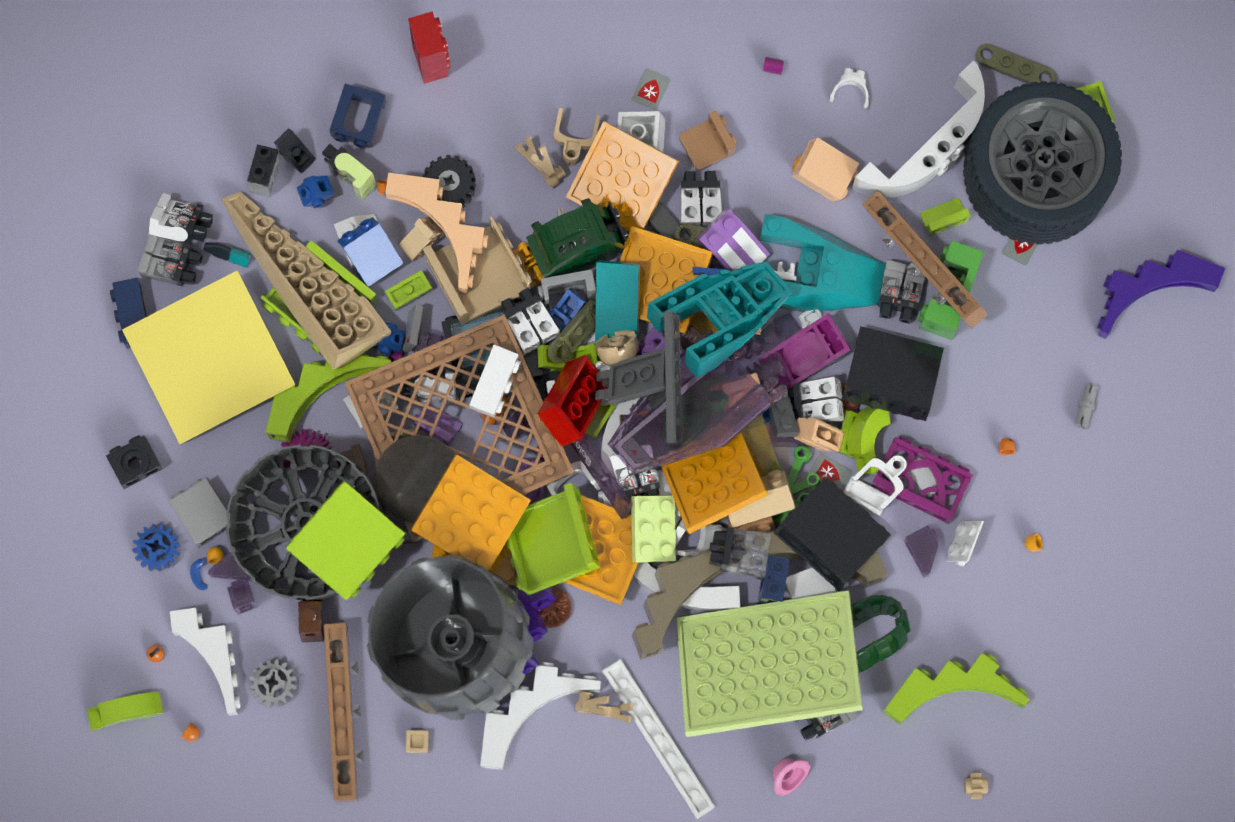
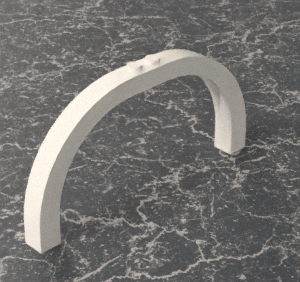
M685 355L680 362L681 381L694 377V374L684 363ZM725 363L717 366L704 378L725 376ZM647 396L617 404L609 417L603 435L601 470H597V482L602 483V491H598V502L620 511V488L609 455L618 453L614 446L622 439L629 420L639 406L647 400ZM639 562L633 579L651 594L655 592L662 594L655 577L656 570L647 562ZM739 586L700 587L681 607L704 612L740 608Z

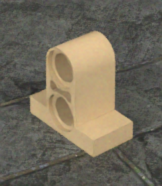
M429 217L419 218L414 223L415 227L399 243V247L413 262L424 254L422 248L429 245L432 246L439 238L445 236L440 227Z

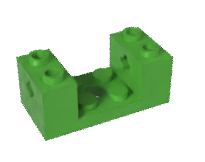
M951 241L949 246L945 245L940 261L954 276L960 277L959 282L970 293L984 252ZM930 299L928 305H923L917 321L921 322L919 329L951 340L957 330L961 316L951 305L948 306Z

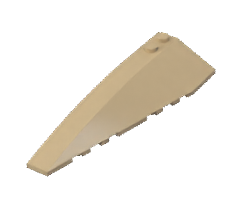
M242 192L222 198L226 210L267 278L333 370L352 362L391 334V330L364 296L360 297L354 292V288L350 284L343 283L338 278L339 275L336 272L328 270L323 265L324 262L299 241L295 242L290 237L289 232L285 229L281 230L275 225V221L270 216H265L261 213L260 208Z

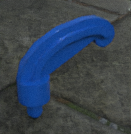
M207 557L199 558L190 568L191 579L199 590L207 589V585L202 584L200 568L204 566Z

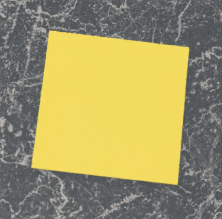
M238 270L122 330L179 444L296 385Z

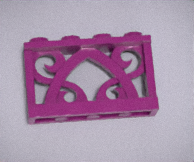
M894 437L883 462L886 464L894 456L895 452L899 450L905 451L908 454L906 459L907 465L898 477L901 481H905L901 476L905 477L909 483L895 498L949 524L973 474L969 473L970 470L964 466L958 465L956 467L950 464V460L943 456L936 457L930 454L931 451L925 447L919 446L917 448L911 445V441L904 437ZM917 457L922 460L914 461V458ZM894 462L893 467L899 469V466ZM919 468H929L937 487L925 488L918 495L913 493L914 483L907 472ZM939 468L944 470L945 472L941 474ZM878 470L871 487L891 495L894 492L892 482L889 478L887 480L882 478L883 472ZM950 475H954L960 480V486L956 490H945V486L954 484V482L948 481ZM928 492L938 493V495L932 494L934 499L931 501L926 498ZM946 495H957L950 510L944 508Z

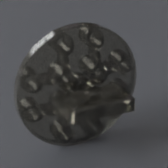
M424 435L404 437L391 444L378 460L374 475L376 493L382 505L395 517L406 522L415 523L454 458V452L438 439Z

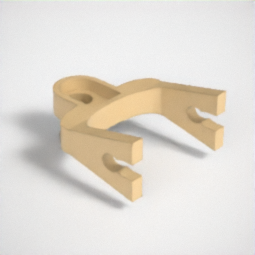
M559 108L553 140L557 144L564 146V162L567 165L571 163V166H574L578 162L581 149H590L598 133L601 116L596 115L591 138L574 139L561 134L559 131L563 117V108Z
M531 136L526 137L524 142L528 146L527 151L524 150L520 143L514 148L541 174L549 187H555L559 180L566 176V173L559 165L553 169L545 145L538 148L543 157L540 160Z
M579 692L575 712L612 717L631 723V716L622 715V712L632 711L633 703L605 707L599 704H609V696L592 699L593 693Z

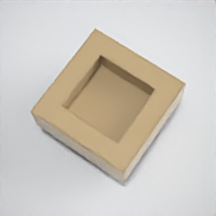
M406 730V753L428 754L429 731Z

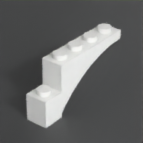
M197 608L170 611L172 633L175 636L180 635L205 658L219 682L227 714L229 716L238 715L237 709L241 708L240 696L235 695L238 679L237 674H233L232 665H235L234 652H230L229 644L233 643L231 630L227 631L225 625L201 629L200 626H204L203 614L198 613Z

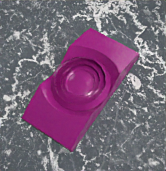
M827 313L757 359L778 392L780 384H785L787 389L793 388V384H801L816 372L844 356L851 348L830 313Z

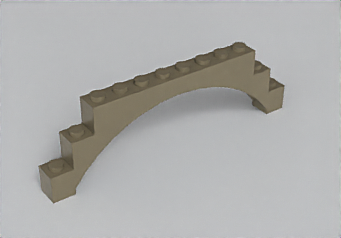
M772 530L760 533V536L754 537L753 552L750 550L743 557L751 559V563L765 560L768 555L803 560L774 534L775 531ZM744 545L745 548H752L751 545ZM720 546V549H716L714 551L723 552L724 546ZM712 549L703 550L694 557H691V555L684 556L678 562L672 564L671 562H665L658 566L655 577L662 594L655 592L647 596L643 606L650 625L642 623L635 627L636 629H634L632 634L640 660L662 653L664 648L662 640L665 632L683 603L705 583L723 573L720 571L721 567L709 564ZM875 552L852 576V578L861 582L864 588L882 583L888 576L879 552Z

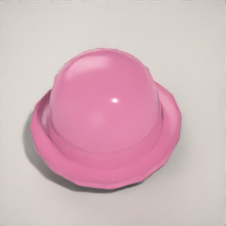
M792 758L780 760L774 766L772 772L776 794L784 796L795 790L807 777L810 769L809 763L804 760L796 761Z

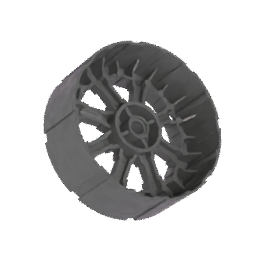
M293 445L272 451L258 459L254 466L246 470L233 489L226 514L228 516L226 532L231 552L242 571L247 573L255 584L272 594L303 601L304 599L312 601L324 600L338 596L339 594L332 590L320 577L310 578V580L295 577L299 559L289 551L279 568L267 561L268 558L263 551L278 542H290L301 530L302 520L306 517L311 518L314 515L311 512V508L317 506L319 509L328 499L327 496L338 479L347 481L366 500L372 496L375 499L373 506L386 516L381 494L371 477L365 474L358 464L333 450L310 445V447ZM285 460L291 461L289 468L283 466ZM334 461L341 462L339 469L333 467ZM308 469L321 471L318 485L308 498L305 492L302 491L298 479L300 478L299 471ZM280 479L286 484L290 496L289 505H280L265 496L270 486ZM250 494L255 496V500L252 503L247 500ZM258 511L275 516L276 519L281 521V524L275 527L276 529L267 533L257 534L255 520ZM292 514L298 515L295 522L291 521ZM248 544H252L254 547L251 553L246 551ZM282 580L288 582V586L285 589L280 587Z

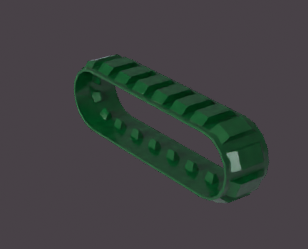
M872 595L851 605L854 628L879 615H889L897 618L895 619L896 627L891 632L856 652L858 671L861 673L900 650L908 641L907 634L911 629L907 611L903 609L901 602L891 596Z

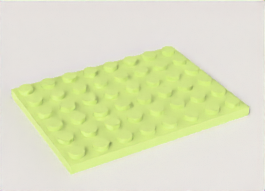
M849 590L676 618L684 725L687 737L863 710Z

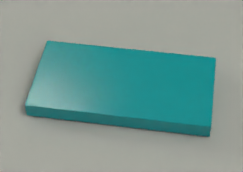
M601 260L596 262L595 342L604 335H608V338L615 336L614 332L631 330L637 335L639 343L640 264Z

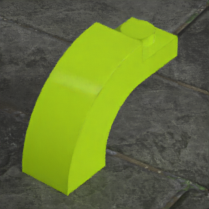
M594 343L577 347L564 363H554L549 359V345L538 346L539 368L551 369L553 372H561L566 362L583 355H587L594 366L597 362L601 361ZM558 348L556 356L560 355V348Z
M867 406L853 420L848 434L847 451L848 455H855L858 472L871 459L876 458L875 439L883 427L891 425L889 411L873 409ZM870 467L864 474L877 473L878 469Z
M160 692L121 697L99 703L98 706L87 709L91 731L126 721L147 719L164 713Z

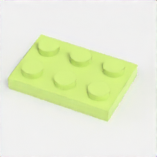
M673 495L631 496L632 562L676 561L675 500Z

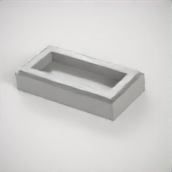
M416 304L408 313L402 346L403 351L410 352L417 346L424 310L423 306Z

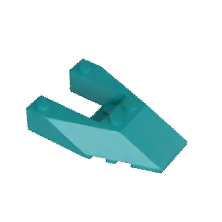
M765 214L760 241L801 249L796 282L784 281L792 290V294L779 308L799 312L814 310L812 313H815V310L820 312L837 311L838 309L878 305L885 263L826 231L788 218Z
M766 261L741 266L738 270L729 271L726 269L719 271L718 274L708 276L707 274H702L649 302L647 318L660 333L664 330V312L672 311L679 314L680 321L702 310L717 328L718 332L686 348L684 363L694 376L699 378L714 370L751 339L792 294V290Z

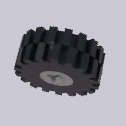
M446 155V158L443 159L440 156L437 157L436 162L434 160L430 162L429 168H425L423 177L439 179L440 186L444 187L442 200L438 199L439 201L461 203L463 208L466 203L472 201L471 197L475 195L476 179L471 165L468 166L466 160L463 159L461 161L458 156L451 158V155Z

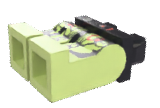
M329 144L323 150L324 162L328 164L331 174L335 177L339 175L342 181L351 183L356 196L361 200L376 186L373 173L349 155L342 146L337 150L333 145Z

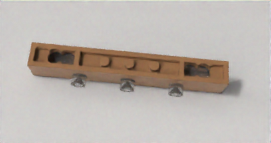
M876 191L862 204L887 232L881 238L887 247L890 248L896 243L912 261L906 267L914 277L922 272L938 290L932 298L939 306L947 301L971 329L988 315L879 191Z
M324 624L334 801L336 803L358 801L356 763L364 762L363 749H355L353 719L361 718V705H352L350 675L359 674L358 661L350 662L347 624Z

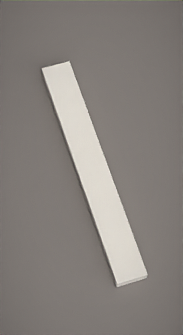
M619 659L603 669V674L622 704L633 703L632 711H628V713L695 818L698 819L714 809L715 805L622 660Z

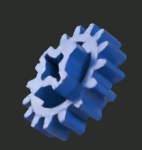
M152 524L151 530L143 527L145 533L138 532L137 535L140 539L133 540V543L137 545V548L132 549L133 553H138L135 557L136 561L143 560L141 566L144 568L148 564L149 571L156 567L161 572L162 566L169 569L168 563L170 561L176 563V560L173 558L174 555H180L176 548L180 547L181 544L174 542L178 536L176 534L171 535L173 531L171 528L165 531L163 524L160 525L159 529H157L155 524ZM154 534L153 538L146 540L149 536ZM165 536L169 539L171 547L165 545ZM159 543L163 549H157L155 552L151 547ZM142 549L149 552V559L144 557ZM164 555L167 556L165 559L159 561V558L163 557Z

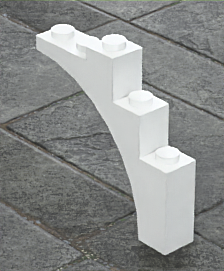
M541 662V666H536L533 691H529V687L519 686L515 692L511 693L508 715H504L505 711L492 710L491 713H486L481 768L503 770L506 753L514 735L536 710L548 702L565 695L579 692H600L601 681H597V677L584 676L583 679L575 678L574 674L562 673V677L557 676L558 667H554L553 663Z

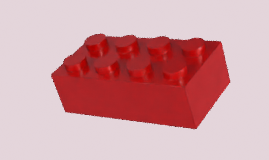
M432 11L408 18L411 43L424 84L448 77V69H451L446 38L442 37V26L439 17L435 18Z
M587 355L566 362L537 412L540 420L561 447L582 439L602 402V399L595 400L596 391L609 388V386H603V380L596 381L599 371Z

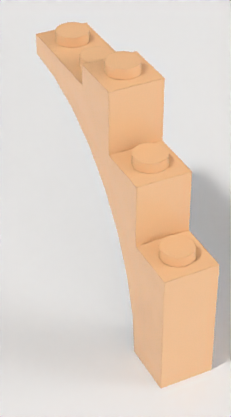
M388 173L385 192L386 199L402 202L420 210L440 227L451 243L457 258L459 293L467 294L468 288H472L474 275H470L471 267L476 266L477 254L473 253L482 254L483 247L487 248L488 235H485V228L460 225L465 223L466 211L463 210L461 203L438 200H442L444 187L440 186L439 179Z

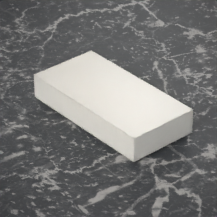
M850 479L844 490V493L851 497L857 505L877 516H880L883 511H880L878 507L889 497L858 479L854 483Z

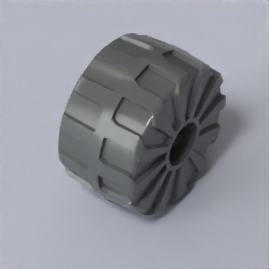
M461 556L425 557L412 562L410 566L395 576L393 575L383 585V590L379 594L374 606L371 607L368 616V653L371 661L380 670L382 680L397 696L409 705L427 714L441 715L450 720H464L465 715L477 712L486 714L499 707V701L507 693L515 692L525 678V675L522 673L523 669L533 654L534 639L528 632L529 615L523 603L510 586L498 575ZM458 637L456 643L451 645L452 639Z

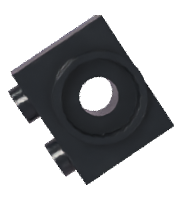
M145 435L131 438L128 441L129 444L123 447L116 446L109 451L110 454L106 455L124 489L163 469ZM133 460L141 461L137 469L130 468Z

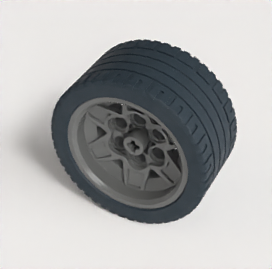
M1041 81L1040 83L1022 84L1020 87H1014L1011 91L1008 90L996 98V101L989 105L979 119L968 144L963 162L965 190L967 195H969L968 199L973 204L974 210L979 213V217L984 219L988 226L990 225L994 231L1000 232L1004 237L1008 236L1011 240L1015 239L1021 243L1027 242V244L1036 243L1037 245H1043V243H1057L1062 241V239H1069L1072 235L1075 236L1080 231H1083L1093 222L1105 205L1117 184L1121 171V141L1119 140L1118 131L1115 130L1116 126L1112 123L1109 114L1107 115L1106 110L1100 107L1099 103L1096 100L1094 101L1090 95L1084 94L1082 90H1077L1073 86H1066L1063 83L1057 84V82L1047 83V81ZM1040 127L1038 131H1034L1032 128ZM1010 141L1015 152L1004 155L1005 147ZM1043 141H1050L1053 147L1044 146ZM1027 144L1031 146L1032 151L1027 152L1023 150L1022 145ZM1057 156H1065L1067 162H1060ZM1016 165H1024L1026 171H1019ZM1078 165L1081 167L1079 178L1072 170V168ZM1058 175L1061 178V182H1054L1051 176ZM1010 179L1022 180V191ZM1031 180H1038L1041 186H1033ZM1049 189L1061 194L1054 198H1044Z

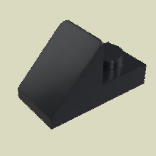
M289 128L274 142L280 150L279 154L299 173H302L316 159Z

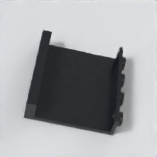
M860 326L842 399L851 403L870 406L873 409H881L893 414L908 416L915 420L926 421L932 404L944 348Z
M827 477L781 522L774 532L778 538L838 591L845 586L849 579L891 535L885 527L877 523L867 511L858 506L851 497L847 496Z

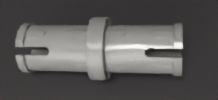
M1091 384L1085 385L1082 401L1078 403L1079 412L1074 425L1080 428L1082 423V429H1088L1091 412L1095 410L1094 401L1099 388L1093 385L1091 390Z

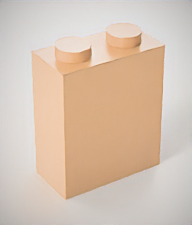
M817 137L809 140L791 177L828 200L835 202L843 199L848 193L847 186L858 173L856 169L859 163Z

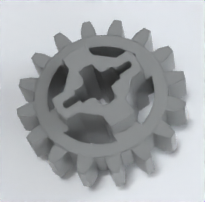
M268 659L267 665L264 666L262 663H259L260 669L252 670L255 677H249V680L254 682V684L250 685L249 689L255 690L252 696L254 698L259 696L258 702L260 704L266 701V706L270 707L271 703L274 702L275 706L279 707V701L282 700L286 704L287 696L293 698V694L290 691L297 689L292 684L297 678L290 676L294 671L292 668L286 670L287 663H283L280 666L278 659L275 660L274 664ZM270 670L269 674L261 676L265 671ZM280 671L286 675L287 681L280 679ZM275 676L278 685H274L271 689L268 681L271 682ZM258 685L266 688V696L260 692ZM285 690L280 696L275 697L276 693Z

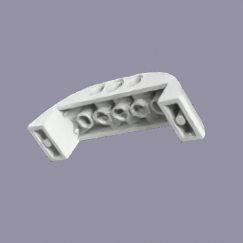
M974 60L958 75L954 86L968 102L890 179L870 162L855 177L852 186L853 190L867 196H872L876 191H879L884 198L904 196L922 188L936 175L940 177L948 169L947 166L951 160L955 162L963 154L962 151L973 135L984 107V82L981 71Z

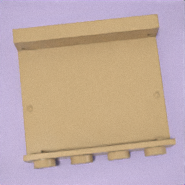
M492 216L489 217L490 226L485 228V235H488L487 248L483 247L482 254L473 253L477 254L476 266L471 267L470 275H474L473 286L468 288L467 294L459 293L458 290L459 269L452 245H447L435 252L431 245L422 248L426 262L461 325L502 307L501 302L507 298H511L513 301L519 299L518 293L526 288L530 289V284L532 283L528 272L524 273L521 269L523 265L519 256L513 255V246L508 238L504 239L502 235L504 231L499 222L495 223Z

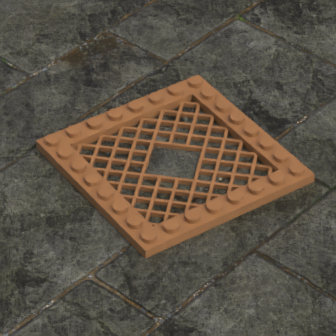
M505 314L345 382V386L413 543L423 539L410 529L421 513L422 506H425L423 500L426 493H433L434 491L429 489L433 477L439 480L442 478L434 474L438 463L445 466L450 464L440 460L444 449L454 452L455 455L459 454L470 458V463L475 460L484 464L482 468L484 472L487 465L498 469L495 477L497 480L501 471L511 474L512 476L500 481L522 495L574 474L563 446L561 447L537 415L543 401ZM494 344L517 353L518 361H521L517 373H512L510 381H513V389L510 388L509 391L512 393L508 404L504 402L503 406L507 408L503 418L496 415L494 419L501 421L498 431L495 432L486 428L491 417L486 415L487 417L471 455L431 440L447 401L473 410L463 401L467 392L472 394L475 392L469 389L472 378L478 380L481 378L474 373L478 364L486 365V362L481 361L480 358L484 350L492 351V348L487 346ZM480 350L477 359L468 356V354ZM460 358L457 367L447 364ZM464 358L475 362L471 373L460 369ZM440 367L437 376L428 373L429 371ZM444 367L455 371L451 381L440 378ZM458 372L470 376L465 387L454 383ZM420 375L417 385L408 381ZM424 375L435 379L431 390L420 386ZM438 381L449 385L446 395L434 392ZM400 384L397 393L387 390ZM404 384L415 388L411 399L400 395ZM453 386L464 390L460 401L449 397ZM418 389L429 393L425 404L414 400ZM384 392L395 396L391 407L380 403ZM380 393L376 401L374 395ZM432 395L444 399L440 410L428 406ZM515 395L522 409L512 406ZM398 398L409 402L405 413L394 409ZM412 404L423 407L420 418L409 415ZM379 407L389 410L385 421ZM427 409L438 413L434 424L423 420ZM510 409L521 413L517 424L506 420ZM392 412L404 416L400 427L388 423ZM524 415L530 429L520 425ZM407 418L418 422L414 433L403 429ZM421 423L432 427L428 438L417 434ZM504 423L515 427L511 438L500 434ZM387 426L398 430L394 441ZM518 429L530 432L526 443L515 440ZM484 431L495 435L492 446L480 442ZM401 432L412 436L408 447L397 443ZM532 435H534L539 449L529 445ZM415 437L426 441L423 452L411 448ZM498 437L510 441L506 452L494 448ZM430 443L441 447L437 458L426 454ZM513 443L524 447L520 458L509 454ZM396 446L406 450L403 460H401ZM478 446L490 450L486 461L474 457ZM527 448L539 452L535 463L523 459ZM493 451L504 455L500 466L489 462ZM409 452L421 456L417 467L405 463ZM541 454H542V456H543V458H544L545 461L542 462V463H540V464H538L539 459H540ZM424 457L435 461L431 472L420 469ZM507 457L518 461L515 472L503 468ZM521 463L532 466L518 473ZM404 466L415 470L411 481ZM418 472L429 475L425 487L414 483ZM413 486L424 490L420 501Z

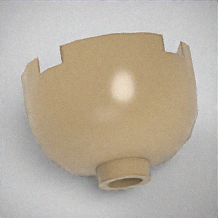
M621 330L614 332L615 336L608 338V335H604L595 342V346L600 360L605 365L610 366V364L638 356L639 343L634 331Z

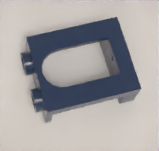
M345 83L330 127V134L333 139L345 143V141L353 142V145L359 148H372V138L381 110L385 108L386 96ZM351 100L371 105L365 125L358 133H350L344 128V120Z
M767 556L763 563L757 605L778 601L783 602L789 558Z

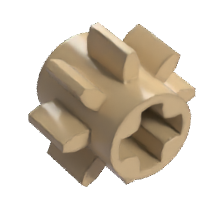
M981 772L969 773L970 778H964L965 795L971 794V799L983 798L982 794H988L987 777H981Z

